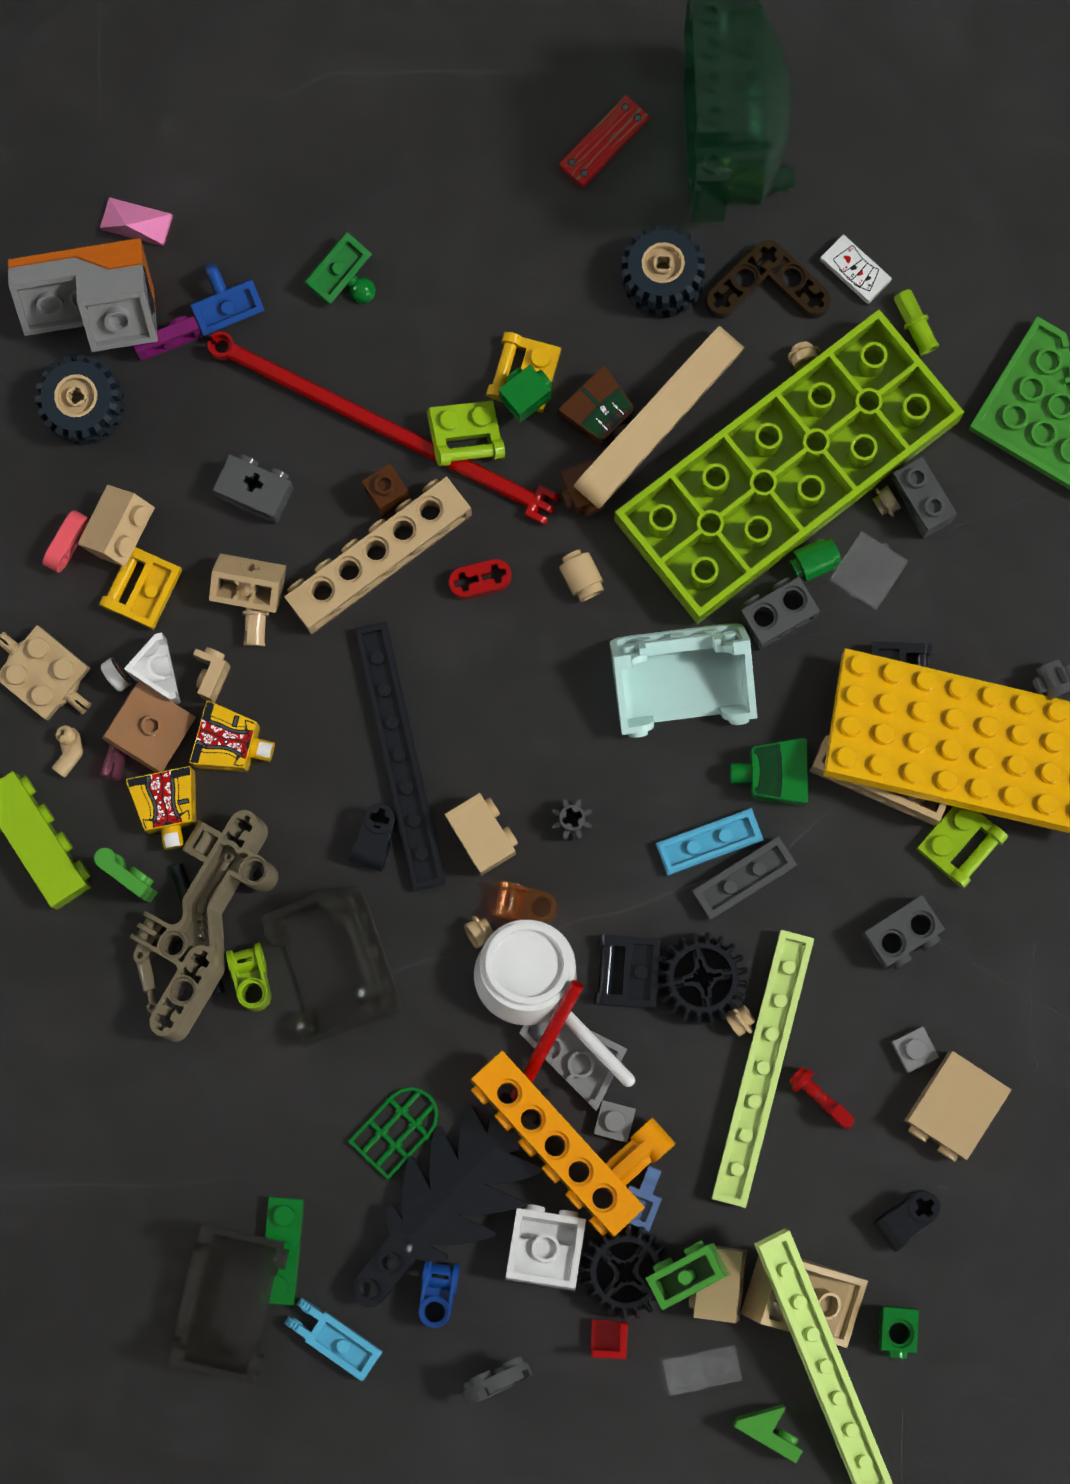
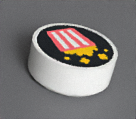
M109 658L101 664L104 676L117 691L122 692L131 685L129 678L113 658Z

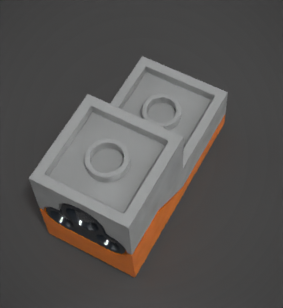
M141 238L8 259L9 289L24 336L84 326L91 352L158 341L154 286Z

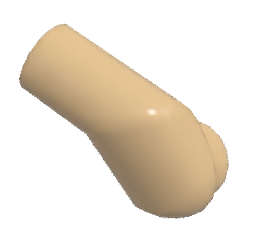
M67 725L61 726L56 732V739L60 742L62 755L52 766V769L64 778L83 754L80 734L75 728Z

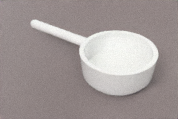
M536 920L513 921L494 931L480 951L474 968L475 987L479 998L486 1008L498 1018L517 1025H536L551 1020L572 980L577 981L575 957L567 939L554 927ZM571 1011L564 1024L624 1086H633L635 1083L633 1074Z

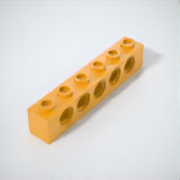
M503 1051L471 1078V1083L474 1087L470 1091L483 1105L490 1102L498 1111L494 1115L496 1120L505 1130L509 1131L513 1128L520 1135L521 1139L518 1141V1144L531 1158L535 1154L539 1156L545 1163L541 1168L543 1172L555 1184L560 1180L568 1188L569 1191L565 1196L578 1210L583 1206L593 1216L589 1222L602 1236L606 1233L611 1237L616 1236L645 1208ZM502 1085L513 1086L517 1092L516 1100L510 1104L501 1102L497 1096L499 1087ZM532 1110L538 1113L540 1125L537 1129L528 1130L522 1125L521 1116L525 1111ZM556 1136L563 1141L564 1150L561 1155L552 1156L546 1152L545 1141L547 1138ZM580 1162L586 1166L588 1175L583 1182H575L570 1178L569 1167L572 1163ZM599 1188L606 1189L611 1195V1203L605 1209H600L593 1203V1193Z

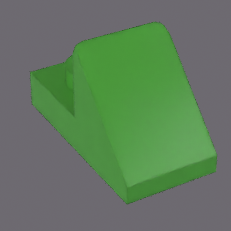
M784 1404L735 1417L732 1422L735 1428L797 1463L803 1452L796 1445L799 1439L781 1428L778 1433L773 1431L786 1408Z

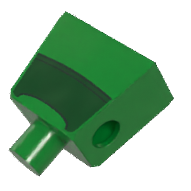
M807 738L752 747L750 750V763L730 764L731 784L750 783L751 799L805 807L808 804Z

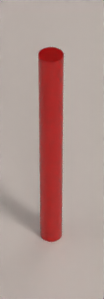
M576 980L570 982L522 1072L532 1083L584 988L583 984ZM515 1088L510 1095L513 1100L517 1098Z

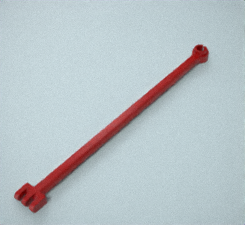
M218 331L210 336L217 346L221 343L228 345V349L225 352L219 353L216 351L215 344L208 341L207 346L213 358L217 360L230 359L436 462L432 441L235 344L232 337L226 332ZM470 460L453 461L450 465L445 466L527 507L524 517L543 526L546 525L548 519L537 513L538 510L548 514H552L554 510L552 505L543 501L544 498L556 503L560 498L559 494L539 485L534 493Z

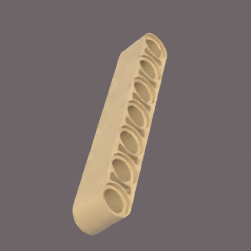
M718 326L583 473L573 487L600 509L734 362L745 347L721 326Z

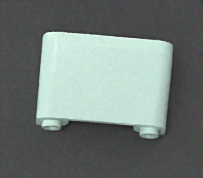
M728 623L618 637L610 641L622 735L628 734L629 737L634 738L646 736L648 731L654 728V722L721 714V717L729 720L730 724L742 725L748 723L749 719L757 718L751 643L742 624Z

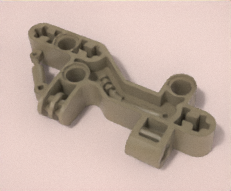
M240 810L234 813L222 832L201 821L197 822L181 850L202 862L203 865L183 897L182 919L177 924L171 925L144 911L143 916L147 917L143 924L139 922L136 926L140 928L137 935L131 933L129 936L138 942L133 959L137 963L143 993H147L149 1004L147 1005V1011L151 1013L149 1019L151 1030L166 1040L179 1042L188 1035L225 972L226 962L222 914L239 884L243 883L260 893L272 890L277 884L278 872L276 868L257 855L268 836L267 825L251 811ZM247 826L252 827L250 832L245 831ZM237 840L243 843L242 847L236 843ZM260 867H264L263 876L259 880L253 881L254 872ZM166 928L167 930L161 935L163 929ZM182 940V950L178 954L173 955L174 945ZM157 954L171 961L177 967L174 977L158 1003H156L154 995L157 988L151 967V961ZM204 960L209 961V965L206 968L202 966ZM194 975L200 977L201 980L198 982L193 979ZM192 986V996L187 1001H183L184 991ZM176 1005L183 1009L181 1013L175 1010ZM169 1019L174 1022L171 1028L166 1025Z

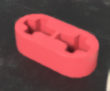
M76 510L69 513L43 558L44 566L57 573H60L66 567L78 547V542L90 520L89 517Z

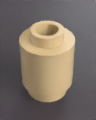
M579 549L562 558L564 563L559 569L573 596H578L580 602L587 601L604 591L601 584L603 579L589 552L582 554Z

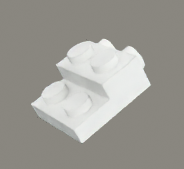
M526 1204L524 1209H516L506 1280L575 1291L586 1219L579 1218L580 1213L570 1210H559V1215L546 1213L545 1208L538 1205Z

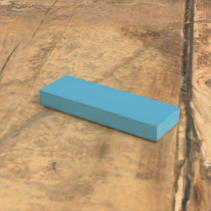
M750 808L660 841L655 845L666 874L669 876L757 844L764 839L753 810Z

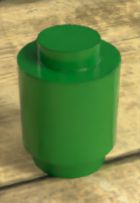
M821 538L793 551V559L789 560V565L795 578L802 577L805 582H808L836 568L835 565L841 563L842 560L834 541L831 538L825 541Z

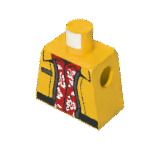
M206 700L189 763L199 769L248 772L252 758L267 762L271 761L275 742L258 738L260 726L257 722Z
M188 766L126 779L144 830L148 834L161 832L164 850L183 847L184 842L181 828L196 825L195 771Z

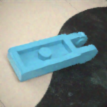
M301 1298L297 1305L303 1312L316 1318L318 1323L312 1331L295 1317L288 1316L284 1323L306 1339L305 1342L363 1382L383 1351L327 1311L322 1312L315 1305Z

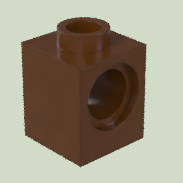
M390 463L362 480L364 491L382 518L394 511L401 503L410 499L408 489Z

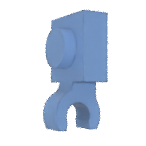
M648 1166L640 1188L632 1185L628 1188L645 1207L629 1223L637 1227L642 1226L647 1231H650L662 1197L653 1194L662 1170L652 1166Z

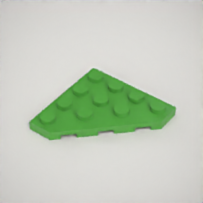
M1037 316L968 430L1070 490V345L1066 332Z

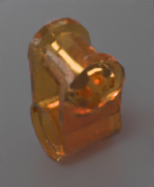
M497 881L496 886L499 888L495 908L491 909L490 915L514 921L536 920L546 924L551 923L556 918L558 906L550 893L511 882ZM509 894H511V895H510V899H509V904H508V907H507V902H508ZM540 899L548 900L551 903L550 913L544 917H538L533 913V905Z

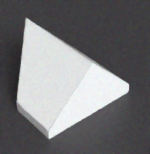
M162 632L154 634L124 669L135 681L142 682L173 703L179 704L181 701L167 639Z

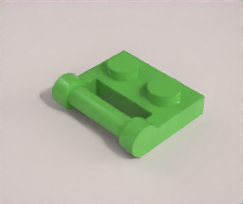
M101 848L95 853L94 860L98 867L148 903L153 900L158 892L151 887L154 881L134 866L130 870L126 869L124 858L115 854L109 848Z

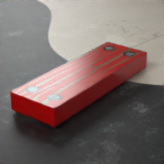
M625 95L559 163V168L584 189L650 121V116Z

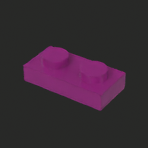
M182 316L169 322V326L157 330V342L134 345V348L140 360L144 361L203 336L194 316L190 318Z

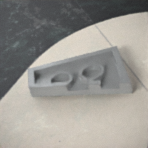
M550 1020L536 1025H523L519 1034L535 1049ZM564 1024L545 1060L597 1111L614 1075ZM591 1031L621 1062L627 1048Z

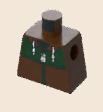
M603 366L558 409L556 416L596 446L601 447L610 437L615 440L626 428V422L633 416L635 408L609 370Z

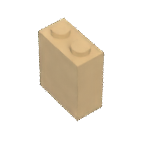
M950 1051L942 1060L904 1122L911 1126L908 1130L909 1133L925 1143L928 1138L940 1145L937 1151L953 1162L957 1158L968 1160L1012 1089L954 1051Z

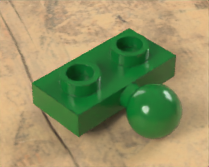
M346 232L303 284L327 305L333 302L346 285L350 288V296L355 302L360 304L369 303L375 296V285L370 279L365 277L358 278L355 274L372 253Z

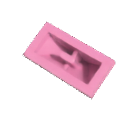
M109 197L100 229L133 239L141 238V241L164 247L173 215Z

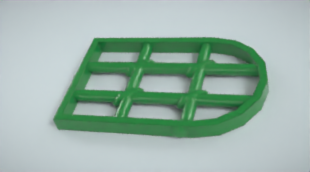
M412 1087L400 1089L386 1098L385 1103L348 1142L366 1158L365 1160L368 1163H371L389 1180L421 1144L430 1138L438 1122L437 1104L431 1095L422 1089ZM415 1091L414 1095L402 1107L394 1100L396 1096L403 1092ZM423 1094L428 1097L431 1104L415 1120L407 1113L409 1111L408 1108ZM390 1103L396 1109L394 1111L396 1114L381 1129L373 1120ZM434 1109V1123L429 1132H427L421 1126L423 1124L422 1121ZM403 1115L410 1122L408 1124L410 1127L394 1141L387 1134L389 1133L388 1129ZM370 1125L376 1131L374 1133L375 1136L361 1149L353 1141ZM416 1128L424 1137L407 1154L401 1148L403 1146L401 1143ZM383 1137L390 1144L388 1146L389 1149L375 1163L366 1153ZM396 1150L404 1158L387 1174L380 1168V1165Z

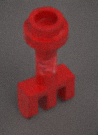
M802 1066L788 1081L793 1085L791 1089L795 1093L802 1089L818 1105H821V1108L841 1128L845 1130L850 1129L854 1124V1117L840 1103L837 1104L829 1095H826V1092L821 1090L811 1079L815 1074L811 1069L806 1070Z

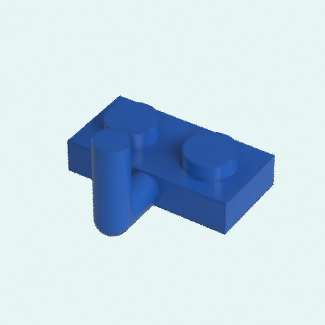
M207 263L204 270L214 294L190 303L203 336L265 311L251 278L226 288L216 264Z

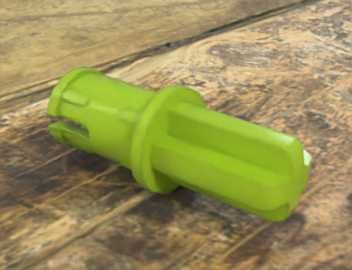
M910 289L899 292L894 296V301L904 319V329L909 330L921 356L934 351L939 347V343L936 341L927 322L929 319L928 315L923 314Z

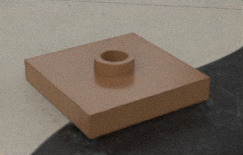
M138 681L102 739L155 773L163 772L196 717Z

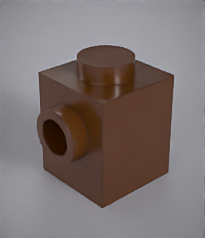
M592 459L561 472V482L564 486V489L560 490L562 499L567 509L573 507L576 516L585 513V516H591L604 509V506L598 509L573 487L583 473L593 464Z

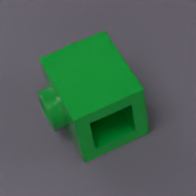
M529 365L524 370L519 367L511 372L505 379L507 383L499 388L500 400L518 422L521 423L551 399L550 387L552 383L542 370L536 372Z

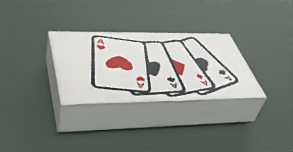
M844 234L820 258V262L867 304L892 279Z

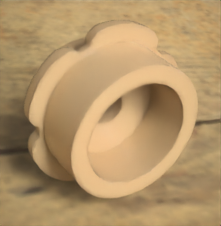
M809 342L797 343L788 354V361L796 371H799L815 359L820 350L818 346H813Z
M472 916V921L464 924L465 932L476 949L483 946L493 933L490 924L485 918L479 920L478 917Z
M745 1005L737 1006L738 1010L736 1008L733 1011L729 1010L726 1012V1019L738 1036L746 1032L749 1034L753 1032L751 1025L755 1023V1019Z

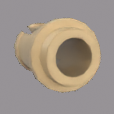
M246 608V611H242V615L246 616L243 645L263 647L265 646L266 617L269 616V612Z

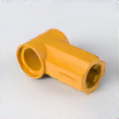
M653 1117L630 1137V1142L618 1150L605 1163L625 1186L650 1163L654 1164L676 1144Z

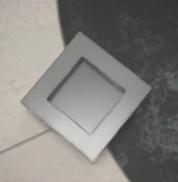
M920 1027L891 1042L906 1073L939 1058L924 1027Z
M602 1100L594 1134L627 1143L636 1109Z

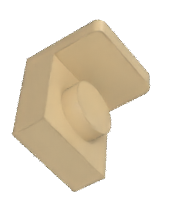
M206 647L205 652L195 649L193 656L198 661L209 665L208 670L203 669L198 677L196 687L199 690L197 693L202 699L215 703L231 667L227 661L223 660L225 657L223 653Z

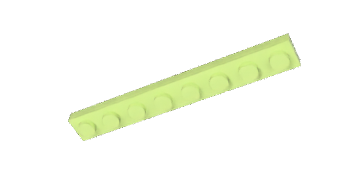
M780 930L711 1199L746 1208L814 938L785 930Z
M784 1228L754 1243L850 1480L852 1484H893L791 1232Z

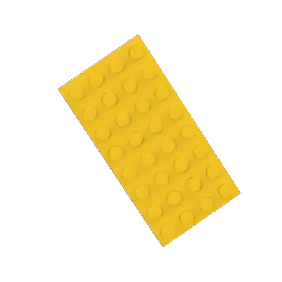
M845 648L841 657L823 776L1070 833V701L1058 698L1049 700L1046 695Z

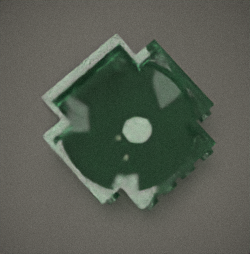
M687 0L683 31V98L688 205H690L691 223L724 222L727 207L760 206L768 192L788 191V188L795 187L794 167L788 168L787 164H782L788 145L792 120L790 73L780 37L759 0Z

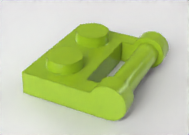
M493 400L430 407L426 413L438 466H447L453 461L491 457L493 460L504 459L505 446L500 437ZM484 437H487L488 444L449 448L446 442Z
M953 806L916 850L958 886L965 888L971 881L969 877L998 844L1002 845L1007 840L1008 835L980 812ZM979 829L987 835L960 868H956L950 862Z

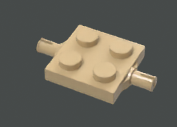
M36 625L27 638L19 644L8 636L6 632L0 634L2 638L0 639V646L10 654L7 662L0 670V683L41 717L49 721L58 708L66 703L72 705L80 714H84L87 711L84 707L90 708L91 703L78 694L77 690L80 681L91 668L42 627Z

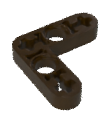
M765 240L757 244L710 290L706 302L710 315L719 319L727 318L768 280L805 316L816 319L826 314L831 298L827 289L775 241ZM762 251L766 254L771 251L774 252V262L772 263L770 260H767L760 268V272L764 274L760 275L755 266L762 259ZM790 271L795 272L800 276L801 282L796 287H788L783 283L782 276ZM740 272H749L754 278V283L749 287H741L736 283L735 277ZM806 284L809 285L807 293L815 299L818 296L822 298L821 308L817 305L812 308L809 307L810 298L804 292L800 298L797 296L802 292ZM729 288H731L734 293L728 298V307L726 308L723 305L718 308L715 307V297L724 298L729 293Z

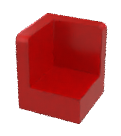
M592 1319L590 1353L592 1358L626 1359L627 1320Z

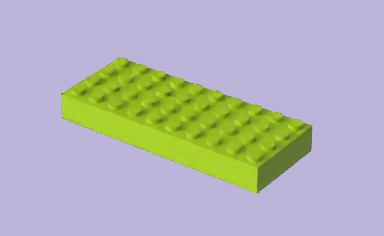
M879 309L615 511L614 521L698 625L959 423L964 411Z

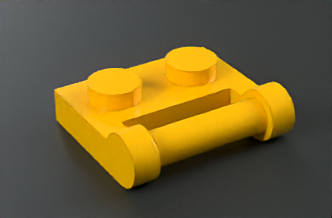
M504 332L501 341L504 346L493 384L488 385L486 392L487 397L500 402L502 401L499 398V388L507 383L505 379L510 373L516 349L525 351L521 366L522 370L531 365L536 372L542 370L551 383L553 382L561 354V347L524 338L513 332ZM546 403L536 411L544 413Z
M135 547L126 566L120 567L107 596L102 597L99 606L154 630L182 572V568ZM137 563L145 564L126 605L120 603L119 600Z

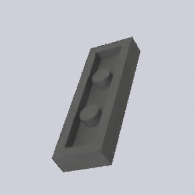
M778 836L697 887L692 893L711 921L796 867L797 863Z

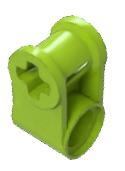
M260 942L255 943L253 948L237 952L227 950V963L239 1002L253 1012L264 1010L270 1004L271 991L266 973L265 957ZM253 986L261 987L263 995L259 1002L248 1003L246 1000L247 990Z

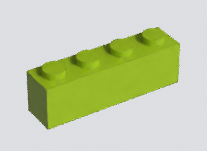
M12 771L0 779V828L50 907L58 910L92 888L87 881L91 875L81 860L75 862L68 852L73 847L62 831L57 834L50 824L55 819L44 803L39 806L32 796L37 791L26 775L20 777V775Z

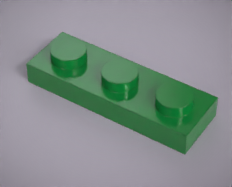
M269 1197L259 1303L295 1305L305 1199Z

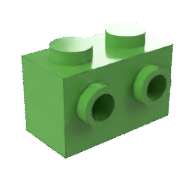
M701 1240L684 1249L686 1257L674 1263L672 1258L669 1257L652 1267L655 1273L647 1277L646 1280L662 1310L730 1275L714 1243L705 1246Z

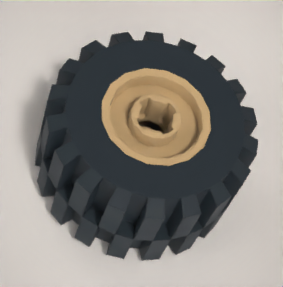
M657 225L656 231H652L650 227L643 229L644 236L641 237L636 234L632 238V245L627 244L624 250L625 256H622V280L627 298L631 297V304L635 308L642 305V313L649 315L650 311H654L655 317L663 318V313L669 312L670 317L677 316L678 309H681L683 313L689 310V302L695 304L699 299V292L702 293L704 288L705 257L703 251H700V244L696 239L691 241V234L686 230L680 234L679 227L671 226L670 230H664V225Z
M77 355V359L74 360L71 356L63 357L65 363L62 364L56 360L50 364L54 368L50 373L44 370L41 374L45 379L44 382H37L36 385L39 396H35V404L40 408L37 410L40 418L44 420V424L61 439H66L69 443L76 444L78 441L82 445H90V440L94 439L97 443L104 440L102 435L106 432L111 435L115 431L112 428L113 424L117 423L120 425L123 419L119 415L120 411L125 412V404L122 401V398L125 396L119 386V381L105 365H102L94 358L88 360L84 355Z

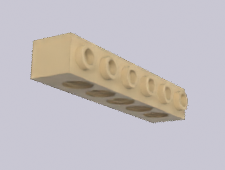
M447 476L441 481L434 479L422 489L423 494L414 501L410 498L401 503L395 509L396 514L387 521L383 518L374 523L368 529L370 533L360 541L357 538L353 539L342 548L341 551L343 553L333 561L330 558L326 559L315 568L314 571L316 573L306 581L303 578L299 579L287 589L289 593L284 597L288 605L311 635L472 516L471 507ZM433 506L439 509L440 513L437 518L427 520L421 515L425 508ZM402 526L410 527L413 530L411 537L406 540H400L395 537L396 530ZM375 546H381L386 550L384 557L379 560H373L368 557L369 550ZM348 566H354L359 569L357 577L352 580H345L341 577L343 569ZM328 586L332 589V593L326 600H318L314 597L317 588Z

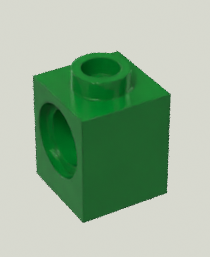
M880 1305L877 1348L885 1350L886 1357L907 1359V1352L917 1353L919 1310L912 1307ZM895 1323H903L907 1330L906 1337L900 1342H893L889 1336V1330Z

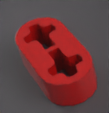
M492 559L460 567L451 573L449 588L451 593L461 600L505 590L511 583V569L505 561L500 559ZM498 567L499 572L506 573V575L501 577V583H495L494 579L482 581V577L492 574V568ZM464 575L467 580H479V582L469 584V590L464 592L461 587H455L454 585L459 583V577Z

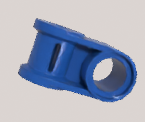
M425 1261L421 1282L422 1293L419 1317L426 1326L439 1328L449 1321L458 1285L460 1263H455L451 1266ZM433 1274L445 1275L449 1278H435L433 1277ZM433 1301L441 1303L445 1309L444 1318L439 1322L430 1321L425 1313L427 1305Z

